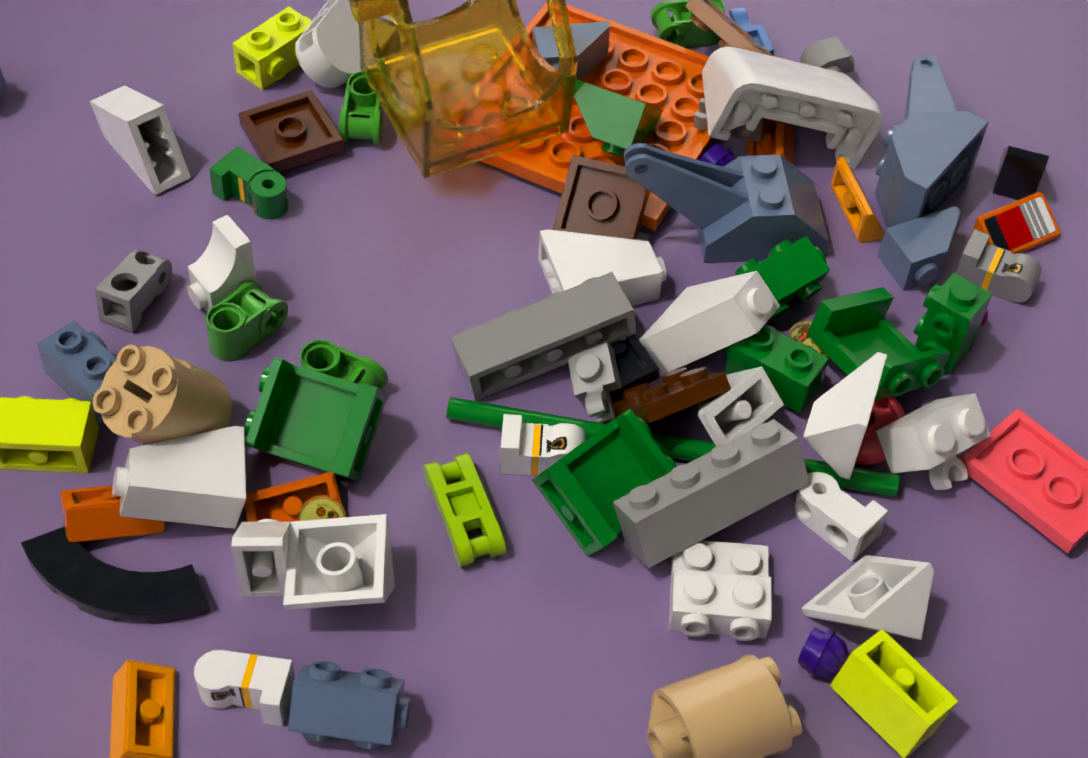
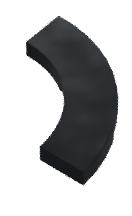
M65 526L21 542L30 565L43 583L52 592L60 594L65 599L78 605L80 610L113 621H116L118 618L146 620L147 623H162L191 618L210 611L209 602L192 564L160 572H137L117 568L95 558L78 542H69Z

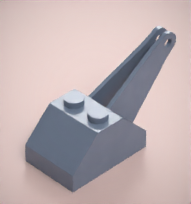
M918 55L913 60L909 74L904 122L900 126L895 124L888 132L884 140V146L887 147L886 155L882 158L876 169V175L879 176L875 194L886 228L941 211L970 179L989 123L986 119L968 110H956L941 65L935 57L930 55Z
M644 143L630 145L624 151L623 156L627 175L696 224L703 263L747 262L754 258L757 261H763L770 257L768 252L782 241L789 239L793 244L805 236L808 237L813 246H817L826 256L829 239L814 181L782 155L739 156L722 167L667 152Z

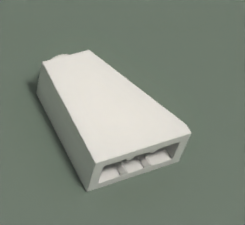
M126 85L90 101L104 138L153 194L157 195L191 178L163 104Z
M548 229L539 232L538 260L552 294L580 285L587 279L613 272L632 306L660 299L662 282L666 281L667 277L666 267L663 259L656 257L649 241Z
M758 271L687 287L639 340L661 372L668 373L758 333L780 305Z
M231 426L130 448L125 467H116L113 479L112 495L120 496V516L236 529L246 501L244 427Z

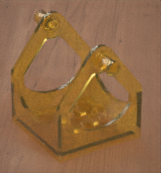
M349 0L353 17L359 24L360 69L363 71L372 90L376 92V96L379 98L383 109L424 178L569 131L577 71V57L565 0H547L559 54L558 69L549 65L536 50L524 27L516 0H468L446 14L419 22H413L408 0ZM389 15L393 21L384 19L381 16Z

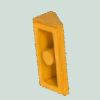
M838 157L830 186L857 240L860 243L883 239L885 231L861 184L846 159Z
M126 660L115 673L112 687L109 758H173L175 668Z

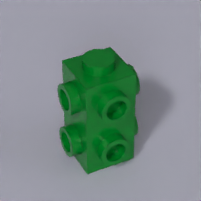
M807 236L793 244L789 239H786L768 252L769 258L760 263L756 258L751 259L735 271L736 275L758 271L780 307L770 317L768 322L790 308L787 304L788 302L797 297L803 302L823 288L820 281L829 273L830 268L827 266L823 252L817 246H813Z
M953 273L942 286L935 284L923 302V307L927 308V312L920 318L914 329V334L918 336L915 346L921 352L945 346L951 354L943 368L945 369L944 372L950 375L971 350L992 294L956 273Z
M765 324L758 333L729 345L723 350L724 353L728 354L724 370L726 374L762 366L783 404L799 414L822 386L829 358L818 353L812 347L805 346L780 333L776 328Z

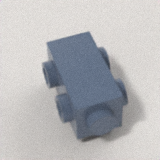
M74 320L37 343L45 373L72 398L81 401H91L93 406L94 394L101 387L106 372L116 361L117 357L107 350L105 343L96 332L91 331L88 333ZM94 410L97 422L100 424L103 422L102 416Z
M325 661L313 662L310 666L304 665L293 680L288 731L300 732L304 738L312 741H328L335 737L353 740L356 746L367 749L381 748L384 745L391 746L399 728L406 729L409 721L411 698L403 697L405 679L392 678L390 672L382 669H364L361 673L342 671L340 665Z

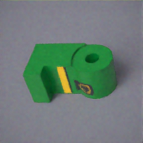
M235 147L209 168L212 194L223 201H226L233 195L250 205L258 217L269 220L283 216L288 210L285 178L273 170L272 167L240 147Z

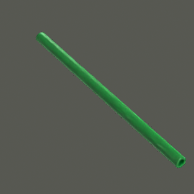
M450 397L446 413L447 419L502 428L504 414L522 415V423L548 424L549 426L560 423L575 424L586 432V439L607 425L599 422ZM651 432L652 439L663 454L674 459L693 461L711 452L716 447L714 442ZM804 458L807 474L812 472L826 473L838 482L840 488L896 497L899 486L898 474L854 467L849 480L840 477L827 462Z

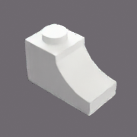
M228 215L212 222V236L206 250L195 263L187 266L191 285L187 286L188 295L196 308L201 309L204 307L207 312L211 307L219 304L235 292L242 283L248 280L257 282L251 241Z

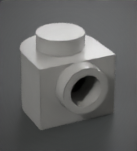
M838 36L812 43L803 51L800 57V63L844 74L853 71L855 66L851 51L845 49Z

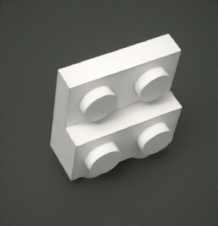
M701 540L672 556L669 611L670 631H681L686 635L695 637L706 634L726 635L741 641H750L756 638L766 639L771 623V577H769L768 546Z

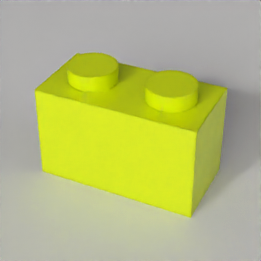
M28 396L18 398L0 397V469L89 473L99 431L92 402L74 398L53 400L35 399Z
M883 629L852 651L830 684V687L902 758L909 756L930 738L959 702Z

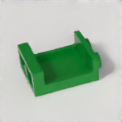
M884 287L821 301L807 333V336L847 375L877 352L887 354L874 401L891 396H900L905 392L923 387L929 388L935 385L942 378L945 371L943 367L951 354L945 346L921 352L885 318L894 297Z
M274 357L271 367L267 366L261 375L259 382L261 396L257 408L249 413L245 423L244 434L247 436L245 445L359 482L388 394L378 387L361 382L360 384L353 383Z
M631 409L619 415L532 479V482L586 556L607 546L622 531L613 501L629 494L631 490L638 486L646 485L670 473L672 469L677 467L676 463L668 455L663 454L652 439L651 430L646 422L636 416Z

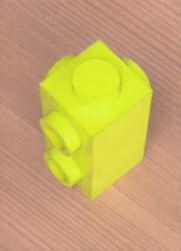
M288 6L246 35L240 37L232 43L236 72L261 90L282 79L287 73L300 65L296 56L295 43L312 20Z

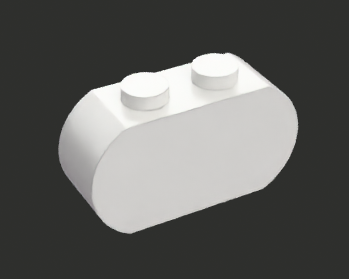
M328 0L295 43L298 62L306 75L321 86L337 88L346 83L353 73L365 70L370 71L372 65L369 61L371 58L377 57L387 47L389 42L386 40V37L395 26L394 14L388 0Z

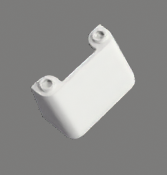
M737 47L717 49L710 55L702 70L708 135L711 138L728 141L730 131L746 125V130L754 131L763 117L828 132L825 136L827 148H836V161L838 157H844L850 168L855 169L883 125L879 104L852 78L841 72Z

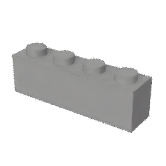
M610 272L600 277L587 279L582 284L563 292L550 294L542 300L518 310H510L501 317L481 325L468 327L461 333L451 336L450 339L457 364L475 401L565 365L568 363L567 357L604 343L611 344L618 340L623 341L630 335L635 334L636 336L637 333L634 309L613 272Z
M773 419L767 423L755 426L748 433L728 443L714 447L711 452L687 464L679 465L672 469L670 473L646 485L638 486L631 490L629 494L613 501L626 546L650 568L809 484L799 437Z

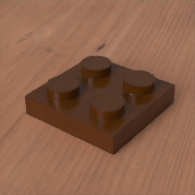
M312 89L238 113L240 125L260 160L278 173L344 151L343 138Z
M572 155L552 230L637 240L650 191L630 178L624 166Z
M706 367L688 371L687 368H680L662 376L664 383L652 387L645 383L625 390L623 392L625 399L613 403L616 418L628 409H631L636 416L645 422L652 423L729 391L731 388L725 372L708 373Z

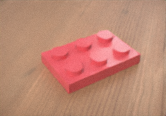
M1017 408L990 432L991 436L980 441L961 457V461L965 464L967 473L972 479L1069 554L1088 536V461Z

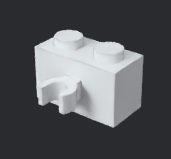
M976 393L936 399L876 431L891 473L930 469L929 479L935 490L952 488L951 482L968 479L966 466L959 458H956V455L991 436Z

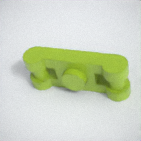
M469 453L454 456V461L439 465L436 461L423 465L426 484L432 492L459 567L473 564L474 558L489 554L491 558L506 554L504 537ZM456 479L460 481L449 485L446 483ZM481 528L483 536L469 540L466 532Z

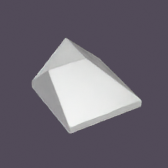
M877 352L813 403L803 438L842 478L850 480L868 425L887 354Z
M387 514L293 521L290 523L283 601L285 610L385 603L395 588Z
M865 555L801 609L807 617L876 632L883 629L890 635L921 640L934 570L929 562Z

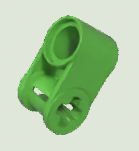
M689 0L664 1L653 8L650 16L652 24L659 30L657 38L684 48L711 46L717 44L721 39L711 29L705 32L691 21L690 17L693 13L685 7ZM710 0L721 11H725V5L722 0Z
M358 71L353 73L347 80L344 105L341 107L339 119V133L343 138V142H347L348 139L372 140L374 144H381L384 112L382 79L372 71Z
M253 280L242 283L235 292L219 304L211 307L206 314L205 319L210 352L214 357L225 361L236 360L242 357L267 335L276 332L281 327L288 314L287 303L281 299H272L262 292L261 285Z
M323 339L308 342L300 352L301 367L357 384L361 382L378 387L379 389L383 388L388 381L386 371L376 361L367 357H361L335 345L331 341Z

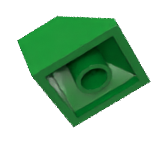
M571 78L569 83L571 92L591 136L604 141L602 149L623 156L624 151L630 145L645 143L661 117L663 110L574 78Z

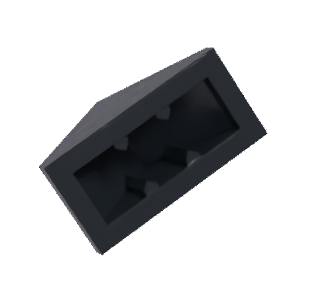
M1007 146L1004 148L992 194L1020 200L1036 193L1049 156Z

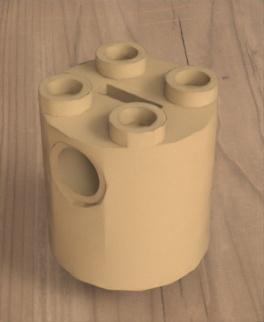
M126 345L119 351L116 361L106 372L101 387L95 392L93 407L97 413L101 414L103 422L113 433L137 441L142 445L227 428L231 420L232 400L227 386L217 376L186 361L174 358L162 349L148 345L142 347Z
M743 655L732 664L705 670L654 690L651 696V711L647 728V739L654 758H763L786 753L792 746V738L802 734V725L795 709L790 705H786L784 696L779 688L781 675L774 660L769 656L758 659L754 655Z

